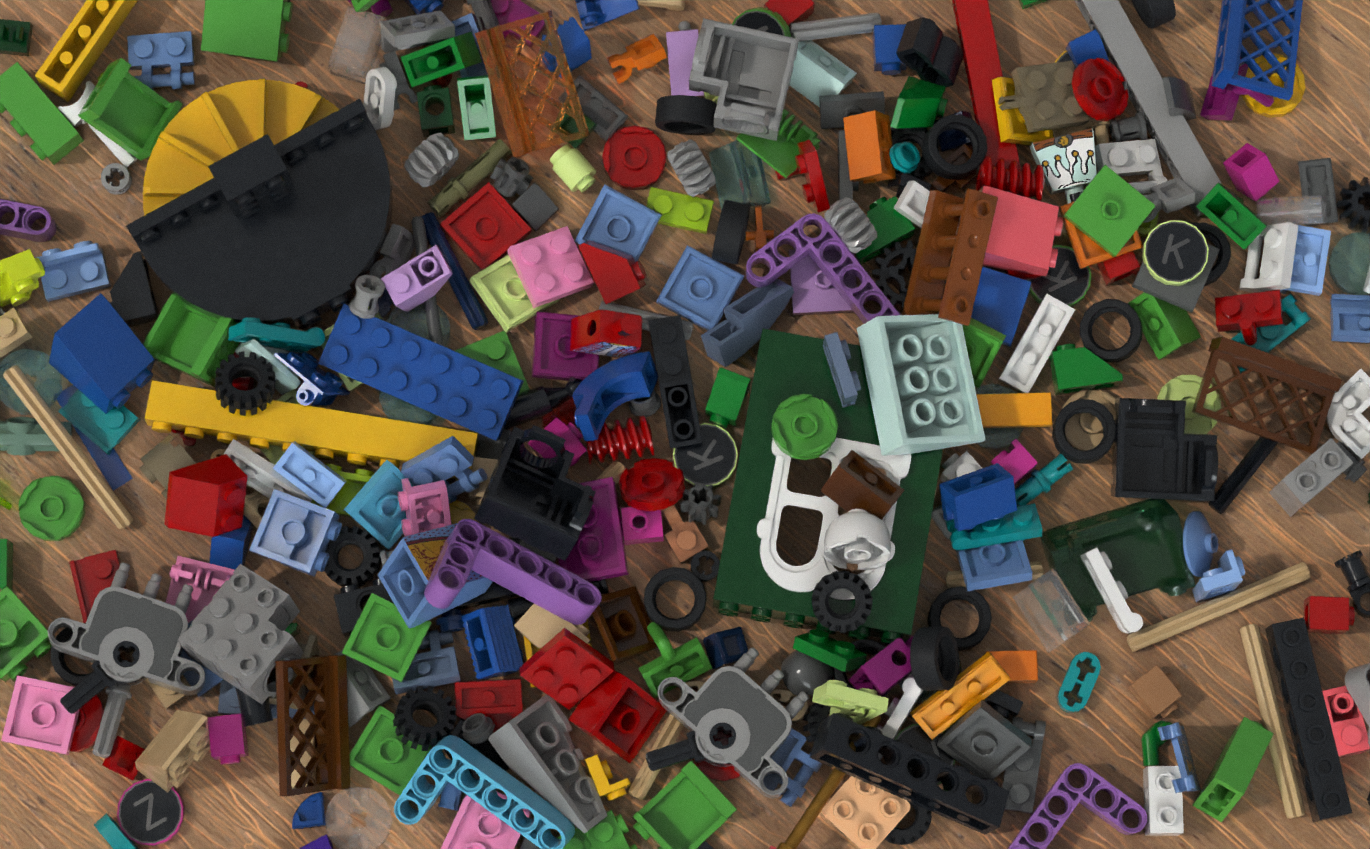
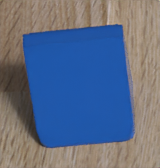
M1097 29L1070 41L1066 47L1076 68L1088 59L1104 58L1109 61Z

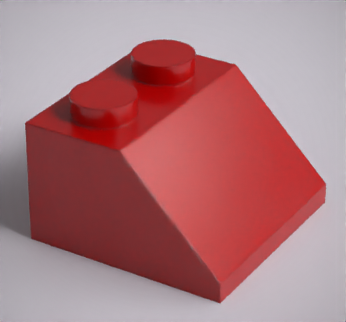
M227 454L170 471L164 524L168 528L211 537L242 528L247 475Z
M614 670L581 700L568 720L588 736L631 764L667 710L631 679Z

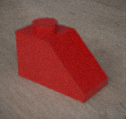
M591 240L578 245L605 304L611 303L646 285L644 279L647 278L644 267L639 260L635 262L632 255Z

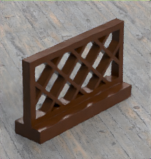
M1223 336L1213 338L1208 350L1211 354L1192 412L1312 455L1317 449L1334 393L1339 391L1342 380ZM1218 360L1229 363L1234 374L1233 377L1221 383L1215 373ZM1238 367L1246 370L1240 373ZM1255 372L1259 374L1264 387L1250 393L1242 376ZM1268 378L1274 379L1276 381L1270 383ZM1212 380L1214 386L1209 388ZM1237 380L1244 397L1230 403L1222 387ZM1285 383L1289 385L1294 397L1280 404L1272 387ZM1297 388L1302 389L1305 392L1300 394ZM1217 390L1224 407L1215 412L1203 408L1207 394ZM1267 391L1274 408L1260 414L1252 397ZM1313 393L1323 397L1319 411L1310 415L1302 398ZM1244 401H1247L1254 415V418L1246 422L1239 421L1232 407ZM1297 402L1304 418L1290 425L1282 408ZM1227 411L1229 417L1222 415L1221 413ZM1277 412L1284 428L1272 433L1267 430L1262 418ZM1257 422L1259 428L1250 424ZM1305 422L1312 433L1308 445L1298 442L1292 430ZM1286 432L1289 438H1286L1281 435Z
M321 654L313 655V657L275 661L280 796H294L331 789H349L350 756L346 655ZM288 667H291L297 674L292 685L288 682ZM312 668H313V681H312V679L309 677V673H310V671L312 670ZM303 683L309 690L304 700L297 694ZM292 701L298 708L293 719L289 716V706ZM313 702H314V714H313V713L311 712V710L309 709V708L311 707V705H312ZM304 717L310 723L305 734L299 729V725ZM293 735L299 741L294 752L290 750V740ZM314 735H315V748H314V746L311 744V740L313 739ZM305 750L311 756L306 767L300 762ZM295 769L299 773L300 778L295 786L292 787L291 774ZM315 769H316V781H315L314 778L312 777V774H313V772H314Z

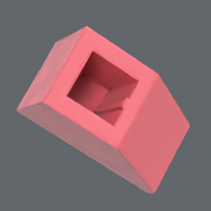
M1346 686L1323 690L1322 693L1338 757H1347L1370 750L1363 716Z

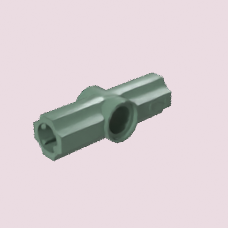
M12 417L6 421H0V451L20 456L32 455L36 451H59L36 419ZM61 422L72 436V423Z

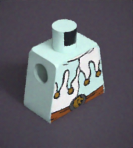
M1092 128L1034 142L1030 146L1036 164L1043 166L1045 184L1049 193L1052 195L1065 191L1068 204L1075 202L1083 192L1084 186H1087L1097 174Z

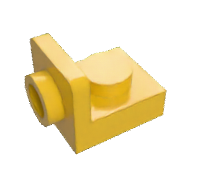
M597 754L585 759L586 767L601 799L607 797L608 801H613L627 794L625 789L631 786L629 778L609 785L608 780L612 779L613 775L607 761L603 760L600 762Z

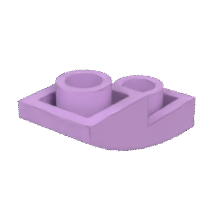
M698 29L666 32L671 95L704 96V91L696 92L689 90V77L699 36Z

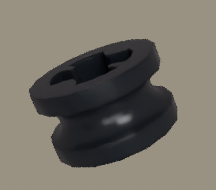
M710 551L698 552L691 561V571L701 581L713 580L718 575L719 558ZM706 557V561L710 558L714 562L711 566V574L704 575L705 571L702 574L697 571L696 568L700 566V558Z

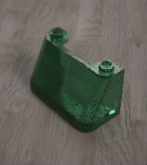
M1146 499L1044 531L1042 537H1040L1053 581L1069 624L1082 625L1091 622L1093 616L1098 613L1097 606L1105 604L1080 555L1094 548H1098L1100 553L1103 551L1106 553L1113 567L1109 571L1115 582L1120 581L1123 584L1128 597L1155 588L1167 593L1169 596H1178L1184 594L1187 589L1196 586L1193 574L1190 572L1184 556L1183 531L1179 514L1165 499Z

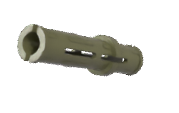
M498 139L461 174L455 178L451 177L447 181L448 185L427 202L429 207L441 218L461 199H467L469 197L468 193L494 171L501 158L507 160L513 155L510 148L501 139Z

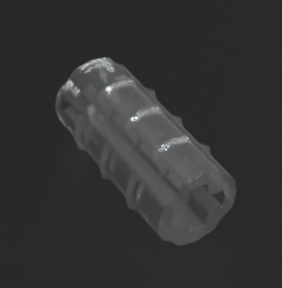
M1306 194L1305 196L1296 197L1290 195L1289 197L1276 198L1274 196L1273 198L1258 199L1257 216L1267 225L1286 222L1309 226L1311 224H1324L1327 221L1326 198L1324 195L1308 196Z

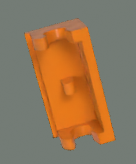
M874 110L844 117L850 181H863L864 184L896 179L895 168L891 164L889 155L890 148L892 147L889 116Z

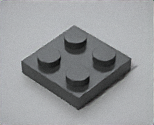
M981 700L938 738L937 746L975 776L993 780L1031 748L1032 739Z

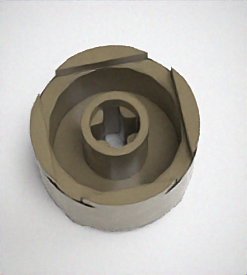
M171 434L140 459L144 464L139 468L152 484L158 480L164 486L165 490L161 494L166 500L169 472L196 464L180 444L175 448L170 444L175 439Z

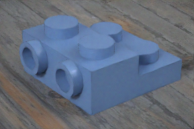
M274 489L249 551L315 577L317 570L320 572L324 571L329 560V553L325 552L330 540L336 541L342 523L338 522L339 515L336 512Z

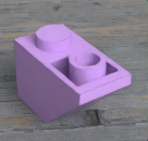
M435 245L385 275L381 280L385 284V288L395 306L409 312L435 296L453 273L439 247Z

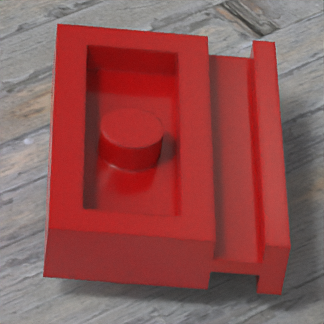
M116 549L84 557V559L69 561L83 623L87 622L95 598L99 592L111 586L115 573L119 569L120 560Z

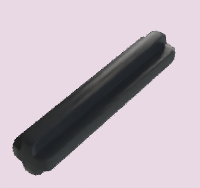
M1260 437L1217 491L1214 501H1210L1209 506L1219 514L1224 513L1278 443Z

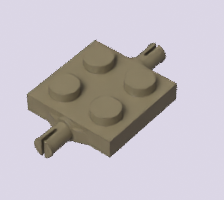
M1072 60L1014 69L1011 74L1015 85V95L1001 96L998 104L1001 105L999 108L1002 111L1014 108L1019 109L1024 117L1028 133L1081 126L1090 121L1088 115L1079 106L1073 94L1072 77L1075 68Z

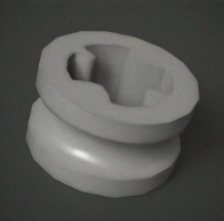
M112 163L103 169L101 182L109 193L121 195L129 190L132 184V177L124 165ZM114 172H119L120 176L125 175V178L119 181V186H114L112 182L108 184V179L113 178Z

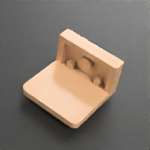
M845 774L819 816L824 820H829L858 848L876 849L909 812L910 803L905 799Z

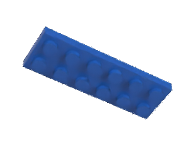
M343 304L318 362L322 366L495 441H499L524 382L519 378L380 318H360L350 311L347 304Z

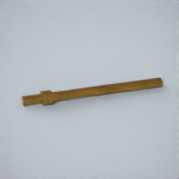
M877 716L863 723L862 726L876 728L882 718ZM851 741L849 746L852 750L856 751V747ZM833 768L784 843L780 842L776 849H797L846 773Z

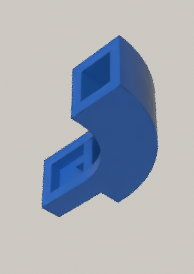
M650 351L627 355L601 366L588 375L575 389L572 395L577 408L574 416L577 428L581 429L585 441L598 439L607 416L616 407L633 399L651 397L658 380V374Z

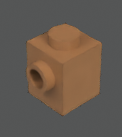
M1155 665L1128 687V690L1152 719L1158 714L1163 719L1179 707L1175 701L1182 696L1178 691L1181 686L1176 678L1169 672L1165 675L1158 665Z

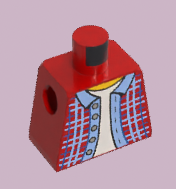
M597 310L571 319L570 351L621 358L634 354L641 348L642 316Z

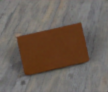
M853 450L838 465L821 489L822 493L847 512L852 509H863L881 520L905 491Z

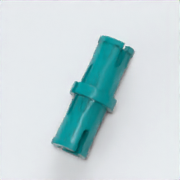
M1061 453L1039 471L1035 469L1031 472V477L1015 489L1017 506L1027 505L1042 492L1048 493L1051 490V485L1073 470L1070 463H1065L1068 460Z

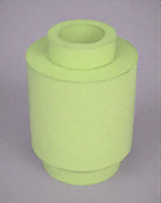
M569 144L558 149L549 160L553 164L552 169L572 192L577 190L584 192L596 181L593 177L596 174V169L577 148H572Z

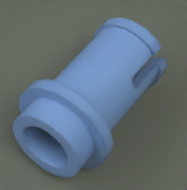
M449 782L441 793L438 807L458 811L462 791Z

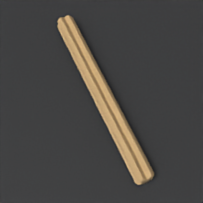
M14 365L6 370L3 374L5 380L117 528L122 530L133 522V517L19 366Z
M1301 562L1129 634L1126 637L1127 643L1132 652H1136L1306 581L1311 577L1307 565Z
M1257 624L1246 625L1240 628V634L1264 728L1274 733L1268 745L1286 817L1290 819L1301 817L1305 814L1259 627Z

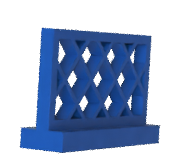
M1222 0L1212 86L1224 89L1227 84L1289 101L1293 94L1303 0H1294L1293 8L1287 11L1278 0H1259L1257 2L1255 0ZM1269 3L1278 15L1269 19L1260 8L1261 6ZM1253 12L1262 24L1252 28L1245 19V15ZM1281 20L1290 29V34L1284 37L1274 26L1275 23ZM1266 29L1275 42L1266 45L1257 33ZM1250 38L1259 50L1249 54L1242 45V41ZM1278 46L1287 55V60L1281 63L1271 52V50ZM1261 55L1272 66V68L1264 72L1254 60ZM1247 64L1255 74V77L1247 78L1238 75L1239 67ZM1277 73L1284 82V88L1273 85L1268 76Z

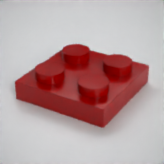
M489 182L440 223L442 229L480 271L499 261L508 253L507 250L510 246L520 243L532 232L525 221Z
M566 628L562 629L520 667L521 677L568 710L614 672V662Z

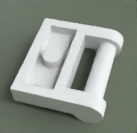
M1155 139L1102 143L1095 146L1098 172L1104 165H1107L1120 177L1148 175L1149 181L1129 183L1141 194H1150L1151 187L1167 181L1166 177L1163 176Z
M1291 222L1267 225L1248 246L1245 275L1240 280L1239 289L1241 291L1257 293L1290 288L1298 225ZM1262 240H1264L1262 261H1261V267H1260V276H1259V279H1257V277H1258V269H1259V262H1260V255H1261Z

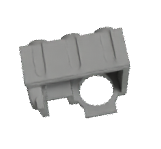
M703 18L689 77V90L696 92L704 91L710 95L719 96L714 114V128L777 141L799 39Z
M240 564L233 572L234 574L231 578L225 581L212 597V601L202 609L192 621L189 629L186 632L184 631L177 641L190 658L263 704L268 696L272 698L276 696V678L270 684H267L269 674L276 665L275 661L297 659L304 653L294 637L285 631L299 614L300 610L288 593ZM288 667V682L291 681L295 673L291 667Z

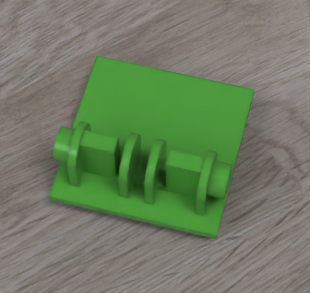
M784 109L777 141L742 133L736 139L775 171L787 178L797 169L795 156L800 154L797 143L810 140L815 149L818 150L821 140L817 138L818 134L816 132H813L806 125L802 126L803 122L801 120L793 125L792 122L795 119V115H790L786 120L789 112Z

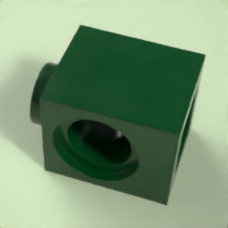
M431 85L424 87L423 91L417 92L423 137H429L436 133H442L443 135L455 133L449 88H442L441 85ZM432 104L444 106L443 112L439 115H430L427 110Z

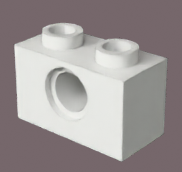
M1148 766L1143 769L1144 809L1147 814L1145 836H1179L1184 833L1182 792L1175 793L1172 780L1181 778L1178 766Z

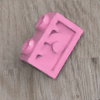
M408 478L401 479L403 491L398 492V501L401 511H406V519L401 520L404 537L452 525L447 486L444 480L412 487Z

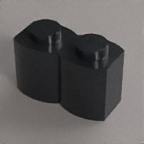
M924 17L907 22L896 52L900 61L912 70L917 71L921 80L944 87L954 85L964 56L962 49L955 40L945 37L933 20Z

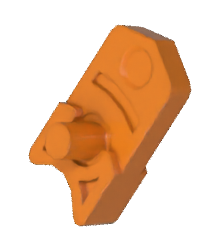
M761 205L754 206L756 230L746 232V240H755V252L766 245V239H774V230H763Z

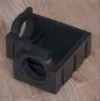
M1115 398L1116 419L1114 421L1116 423V438L1114 440L1115 451L1112 458L1113 484H1111V496L1214 501V490L1218 475L1217 435L1184 433L1186 401Z
M535 425L527 430L514 426L502 448L500 458L495 465L490 482L474 519L483 524L486 523L493 526L494 529L509 536L524 540L525 543L544 552L552 553L555 557L565 561L577 542L587 520L596 491L592 490V487L588 485L585 487L566 478L574 453L565 450V439ZM529 440L541 441L553 448L557 456L546 459L531 454L523 443Z

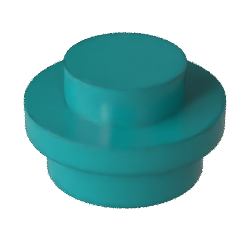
M909 142L896 143L890 148V161L895 169L908 174L917 168L920 154L913 144Z

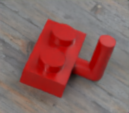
M810 140L797 143L800 153L795 156L797 169L788 177L805 174L807 184L802 185V190L807 204L812 202L818 213L829 210L830 205L817 150ZM775 171L777 180L785 178L780 173Z
M1280 290L1215 298L1216 327L1218 332L1241 329L1244 342L1249 346L1257 342V327L1283 324Z

